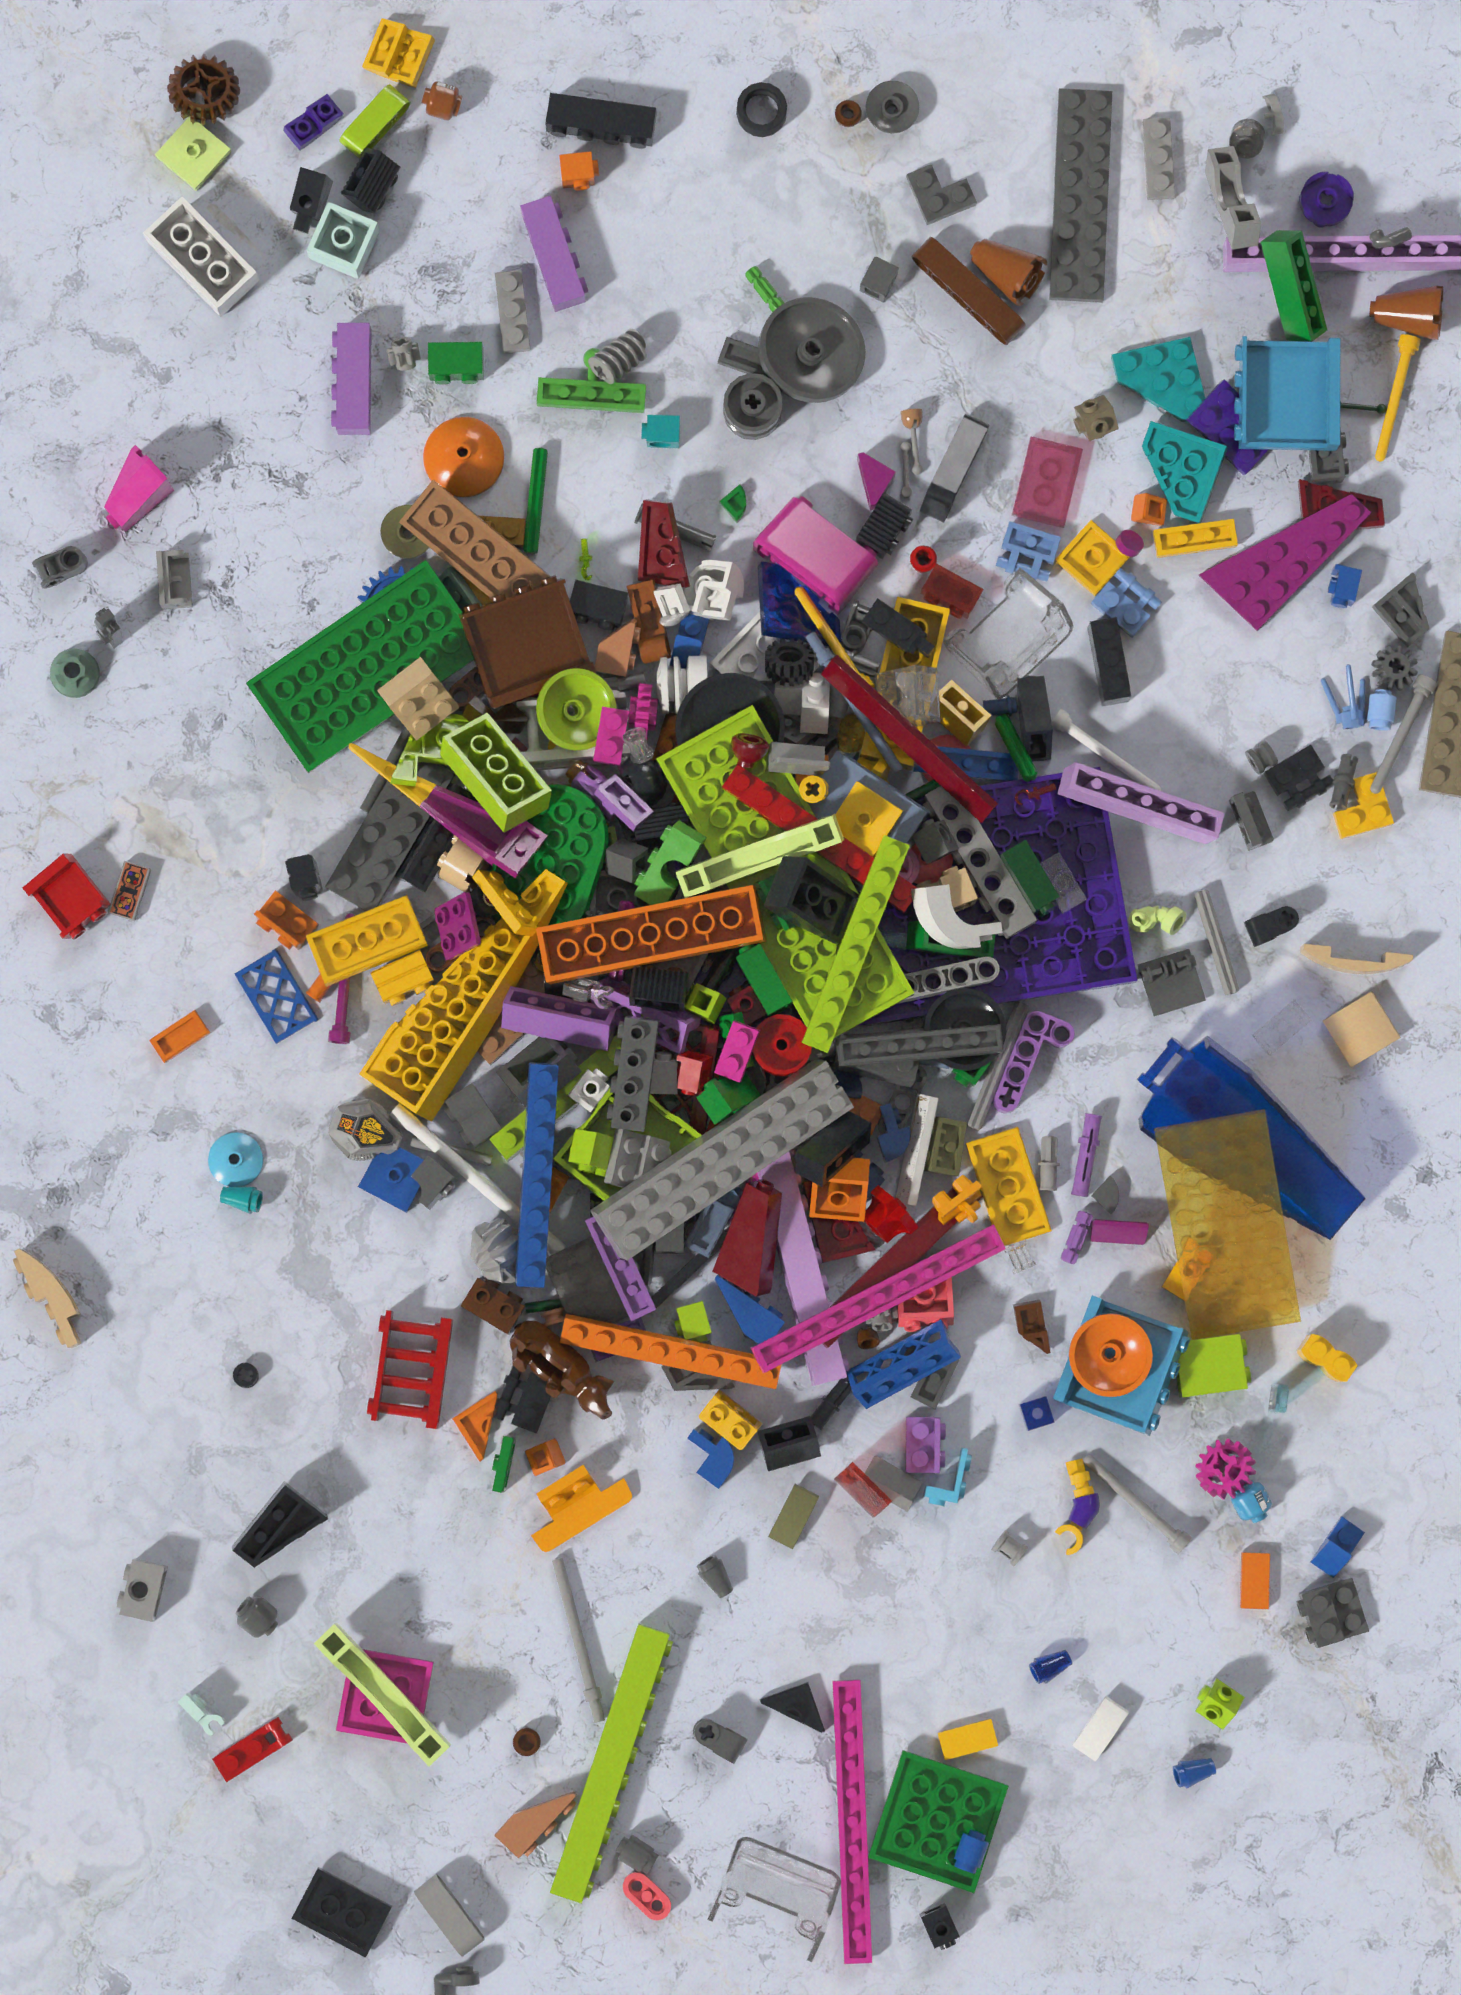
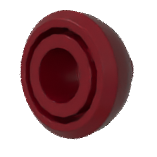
M738 733L732 736L731 746L734 755L738 759L737 764L745 768H753L754 763L760 761L770 747L765 739L756 735Z

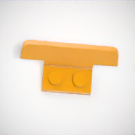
M584 1465L578 1467L536 1493L540 1502L553 1519V1522L532 1534L531 1537L542 1551L549 1552L629 1503L632 1499V1493L626 1480L623 1478L601 1492Z

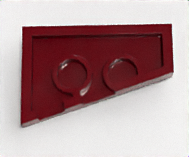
M643 500L638 581L644 582L654 579L655 584H681L682 588L690 587L672 502Z
M812 1181L802 1183L810 1214ZM810 1217L822 1263L876 1250L865 1236L858 1221Z

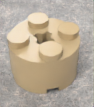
M454 836L452 839V844L454 845L449 853L445 851L438 860L437 866L440 867L438 871L439 878L463 892H470V888L474 889L478 886L472 878L478 869L488 871L490 865L458 837Z

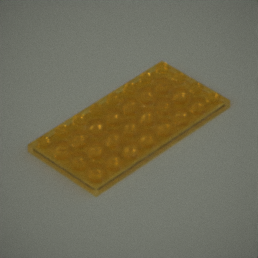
M1265 1109L1154 1128L1192 1340L1301 1322Z

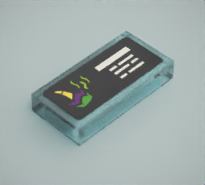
M1271 1385L1268 1412H1286L1289 1394L1288 1385Z

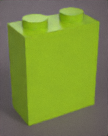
M1240 1334L1190 1340L1186 1352H1181L1178 1360L1180 1369L1176 1378L1179 1398L1248 1389L1247 1383H1251V1372L1249 1366L1245 1367L1243 1356L1247 1355L1246 1340L1241 1339Z

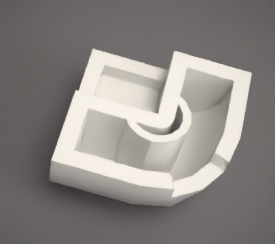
M704 560L701 565L697 566L688 575L690 587L682 588L690 608L689 614L708 618L709 621H714V619L730 621L736 598H743L744 579L741 570L733 562Z

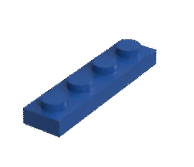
M937 746L969 777L1006 781L1018 780L1019 770L1010 753ZM914 761L913 772L927 773Z

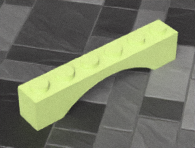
M835 814L682 868L676 872L684 897L688 898L754 872L780 864L783 856L800 857L841 843L844 837Z
M338 1623L332 1625L314 1643L330 1662L377 1707L428 1766L435 1762L451 1746L450 1742Z

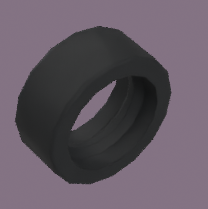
M759 82L749 85L740 94L737 101L736 115L740 126L745 132L757 137L770 136L779 131L786 121L787 102L784 94L776 86L770 83ZM754 96H769L776 102L778 111L773 121L762 125L756 124L748 118L746 106Z

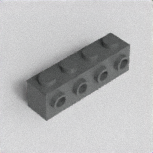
M627 1015L624 1022L619 1021L617 1038H622L621 1049L615 1050L614 1065L619 1067L617 1077L612 1076L610 1093H615L614 1104H609L607 1111V1120L611 1121V1128L644 1132L646 1129L660 1021L658 1019Z

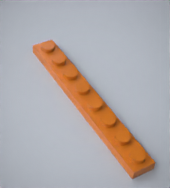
M570 1314L565 1315L560 1343L772 1389L777 1388L781 1365L763 1373L752 1353Z

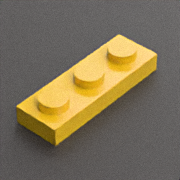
M1234 519L1153 530L1157 558L1238 546Z
M478 869L472 878L515 934L532 937L538 927L532 921V915L519 904L517 895L510 891L503 883V877L495 871L490 872Z

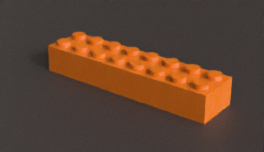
M754 885L536 928L545 980L549 984L630 969L634 966L640 967L645 964L661 963L767 942L757 888Z

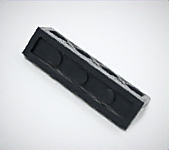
M450 783L447 787L448 790L478 802L471 792L458 784ZM430 816L395 877L411 884L422 892H426L440 868L437 866L439 858L445 851L449 853L453 846L452 839L455 835Z

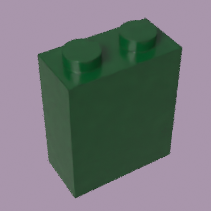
M1024 840L1002 853L1001 860L1034 916L1038 914L1041 918L1053 911L1056 907L1055 903L1060 896L1028 842Z

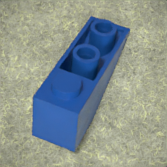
M718 1275L715 1277L720 1291L745 1336L759 1344L777 1335L785 1323L781 1319L783 1316L781 1312L771 1305L768 1309L764 1308L758 1303L761 1300L758 1296L756 1297L747 1291L744 1294L735 1288L737 1285Z

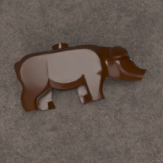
M525 1320L522 1324H517L514 1327L515 1332L509 1341L512 1351V1364L520 1372H525L527 1365H529L539 1378L547 1381L546 1393L553 1398H557L561 1393L572 1395L577 1398L579 1405L585 1412L590 1411L602 1420L612 1416V1411L607 1403V1392L613 1385V1380L600 1375L594 1377L590 1372L587 1361L573 1347L560 1343L561 1338L542 1323Z

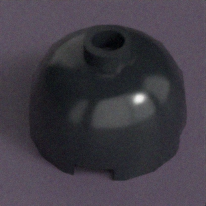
M641 754L633 755L623 760L620 766H617L621 775L627 777L626 780L631 787L630 789L648 806H654L665 795L667 782L658 761L654 762L649 756Z

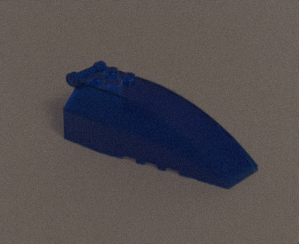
M1208 1035L1189 1050L1177 1039L1171 1037L1166 1043L1168 1046L1146 1073L1142 1072L1137 1078L1144 1087L1153 1093L1138 1119L1140 1130L1183 1163L1211 1178L1214 1177L1222 1181L1230 1188L1241 1191L1252 1197L1253 1200L1277 1210L1281 1215L1292 1218L1300 1225L1331 1240L1366 1199L1365 1196L1251 1068ZM1175 1053L1179 1054L1182 1058L1158 1085L1154 1079Z

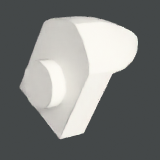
M681 584L658 587L653 591L662 614L659 620L661 625H677L689 615L690 608Z

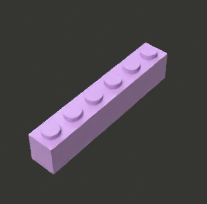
M1077 762L1064 768L1058 794L1203 844H1208L1219 838L1224 817L1223 812Z

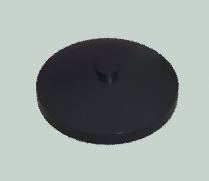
M738 673L717 674L696 684L681 702L675 722L677 744L680 746L751 705L755 708L773 742L783 743L785 737L784 714L775 695L760 681Z

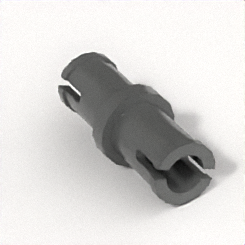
M1351 754L1341 755L1338 774L1333 779L1335 786L1329 806L1334 809L1336 804V810L1340 811L1347 809L1350 790L1355 785L1353 777L1358 758L1353 756L1351 760Z

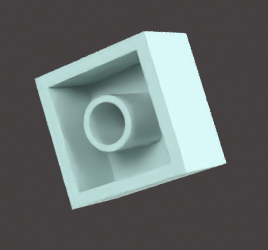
M328 202L307 248L309 259L359 279L379 235L378 222Z

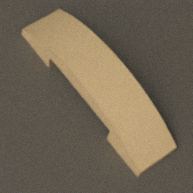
M1303 944L1300 947V953L1313 962L1335 971L1350 974L1383 973L1400 968L1413 960V955L1385 952L1382 955L1381 962L1331 957L1332 946Z

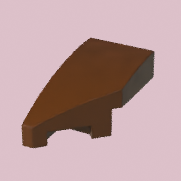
M1034 1300L1013 1304L1018 1333L1046 1354L1051 1353L1041 1301Z

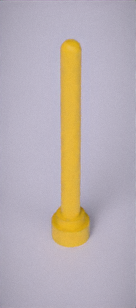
M1401 334L1397 346L1401 355L1375 458L1379 462L1384 461L1387 455L1411 356H1414L1415 352L1419 350L1421 339L1416 336Z
M801 586L797 587L795 595L835 656L838 655L874 688L875 685L869 676H865L858 671L806 590Z

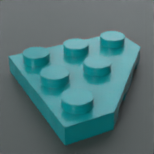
M1190 337L1111 355L1117 383L1141 395L1140 397L1156 407H1161L1171 413L1174 418L1181 422L1187 421L1186 419L1205 399Z
M1150 421L1142 448L1170 504V508L1175 516L1201 523L1228 447Z

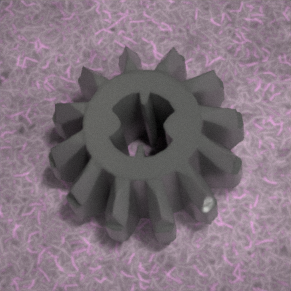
M1388 645L1385 648V653L1383 651L1377 652L1376 656L1379 660H1373L1371 663L1373 667L1378 668L1372 672V676H1381L1377 684L1381 686L1384 682H1387V690L1389 691L1393 689L1394 684L1398 691L1404 689V683L1410 686L1413 683L1410 676H1416L1418 673L1416 669L1411 668L1418 663L1417 659H1408L1412 654L1410 650L1402 654L1403 648L1401 645L1396 647L1395 652L1391 645ZM1392 663H1396V668L1400 669L1397 673H1393V668L1389 667Z

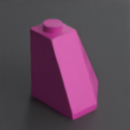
M136 445L131 448L104 506L108 513L105 518L115 529L121 527L125 533L174 491L168 478L147 455L141 453L142 451Z

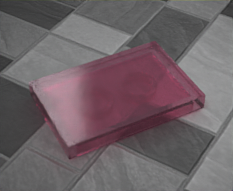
M1031 436L1011 516L1064 528L1083 449Z

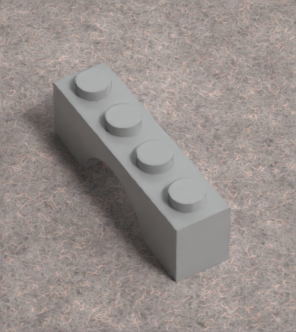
M1234 146L1208 149L1205 174L1231 249L1258 246L1261 220L1255 204H1247L1241 182V164Z

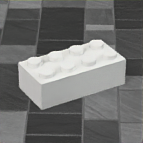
M183 197L176 201L143 232L146 241L220 317L260 281L257 272Z

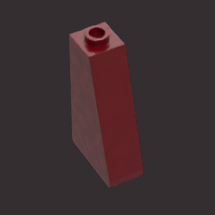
M764 1179L746 1183L712 1271L756 1297L769 1294L772 1289L782 1192L773 1188L774 1184Z

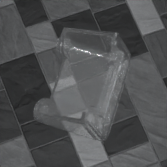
M1019 568L1014 574L1007 577L1004 582L1006 597L970 632L964 628L954 629L943 641L946 649L997 699H1002L1009 695L1017 687V678H1024L1032 673L1070 636L1074 627L1064 603L1022 568Z

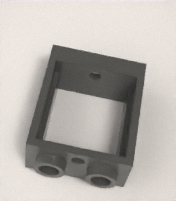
M539 1036L496 1073L526 1108L528 1082L524 1086L521 1083L528 1078L529 1062L546 1063L556 1054L559 1055L550 1063L559 1065L557 1092L582 1071L575 1063L579 1060L578 1057L563 1041Z

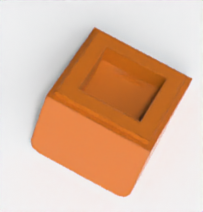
M1148 493L1135 495L1131 521L1164 526L1167 499Z
M555 1438L525 1450L534 1476L566 1463Z

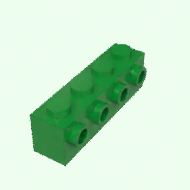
M1276 230L1262 240L1261 245L1286 341L1312 342L1327 331V326L1303 232L1300 230Z

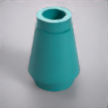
M223 1187L221 1190V1203L246 1213L259 1212L262 1205L263 1192L257 1190L256 1187Z

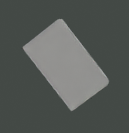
M771 742L769 744V772L822 776L830 768V761H825L824 746Z
M874 1456L858 1484L908 1512L922 1482L882 1458Z

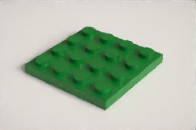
M902 1750L868 1858L975 1893L1009 1786ZM970 1829L985 1834L984 1840L989 1842L980 1868H977L975 1874L954 1866L956 1862L954 1856L962 1834H969Z

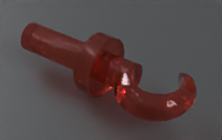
M1053 783L1039 789L1037 786L1032 787L1033 791L1031 792L1025 789L1019 790L1015 795V801L1017 804L1023 805L1018 800L1019 795L1022 793H1026L1029 799L1034 797L1037 800L1041 799L1040 795L1056 790V786Z

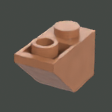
M637 619L629 620L600 641L595 662L596 671L626 677L629 670H634L636 654H632L633 643L638 644L641 628L636 627Z

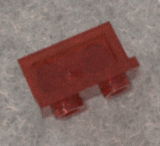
M936 563L926 583L921 588L920 594L924 595L923 599L932 605L937 606L940 604L949 608L950 615L961 619L962 616L968 619L984 589Z

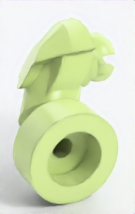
M1158 905L1154 907L1147 906L1139 910L1134 909L1130 913L1129 925L1134 931L1145 933L1152 929L1159 921L1161 922L1162 930L1170 935H1174L1184 924L1186 912L1177 906L1172 908L1162 906L1160 909Z

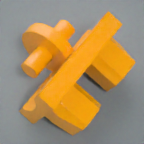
M961 1175L952 1183V1188L958 1193L956 1197L951 1199L943 1190L932 1198V1203L938 1211V1220L943 1225L953 1217L959 1223L966 1218L971 1223L978 1219L975 1211L981 1207L977 1199L982 1195L980 1192L982 1185L977 1180L972 1183L967 1177Z

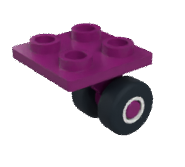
M479 886L470 892L461 893L434 910L445 960H452L480 945L481 940L477 924L483 920L476 922V917L488 918L498 913Z

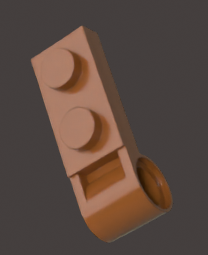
M654 579L626 586L634 619H637L636 627L641 628L638 646L643 663L660 661V657L671 658L666 627L661 625L659 621L662 614L653 592L656 590Z

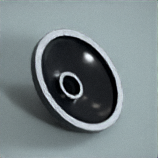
M971 988L954 989L941 995L929 1008L924 1021V1031L1001 1024L1003 1045L1007 1032L1005 1017L999 1005L989 995ZM999 1053L940 1058L937 1060L952 1069L969 1071L987 1065Z

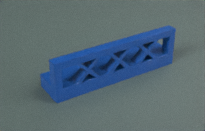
M940 1319L846 1372L853 1395L868 1409L960 1359L961 1355L958 1348L950 1340L946 1326ZM940 1332V1339L928 1343L931 1335ZM917 1346L912 1354L904 1356L908 1348ZM889 1358L893 1359L889 1367L880 1369L884 1361ZM866 1371L869 1372L865 1380L857 1382L856 1376Z

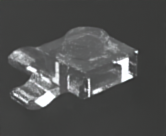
M580 978L563 984V995L573 997V1000L578 1002H586L592 999L599 1008L608 1009L613 1005V1002L605 1000L603 994L608 996L614 992V989L610 986H600L601 982Z

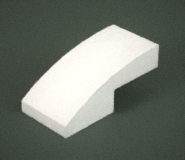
M1105 1696L1091 1715L1089 1722L1075 1739L1073 1746L1096 1762L1125 1720L1129 1711Z

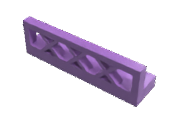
M608 976L595 982L591 1003L599 1005L601 996L607 998L611 1008L617 1009L616 1025L619 1026V1021L624 1022L625 1020L620 1010L623 1007L629 1008L635 1017L660 1020L658 1029L660 1035L657 1036V1044L679 1054L685 1051L689 1032L699 1028L701 1017L686 1010L681 1012L629 1006L631 985L622 981L612 980ZM673 1028L680 1032L678 1043L671 1041L666 1029Z
M590 1216L584 1219L630 1320L633 1321L656 1310L633 1258L625 1260L618 1257L595 1218Z

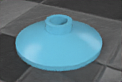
M238 1132L228 1133L221 1136L212 1145L209 1151L208 1165L214 1178L223 1185L242 1187L254 1181L261 1172L263 1154L259 1144L252 1137ZM237 1154L240 1160L237 1164L230 1163L231 1155Z

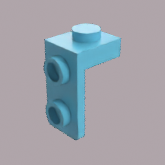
M961 1448L953 1491L925 1486L923 1496L929 1497L928 1503L945 1506L946 1501L958 1503V1498H964L966 1482H962L964 1471L969 1472L972 1455L967 1454V1448Z

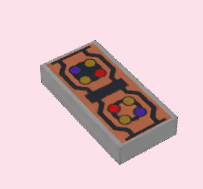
M124 861L110 903L111 905L108 909L109 914L135 921L150 876V868Z

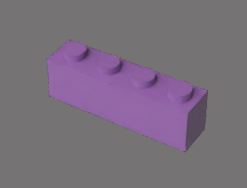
M550 195L520 205L521 214L554 311L557 312L585 303V293H588V288L584 277H578L576 269L580 268L577 255L575 252L570 253L567 244L572 242L567 227H561L559 219L563 218L559 203L553 204Z
M337 323V331H332V346L337 348V358H332V374H337V383L332 384L331 389L332 400H336V410L331 411V425L336 427L338 435H371L372 329L370 323Z
M510 986L503 1001L502 1028L608 1051L615 1035L617 1009Z

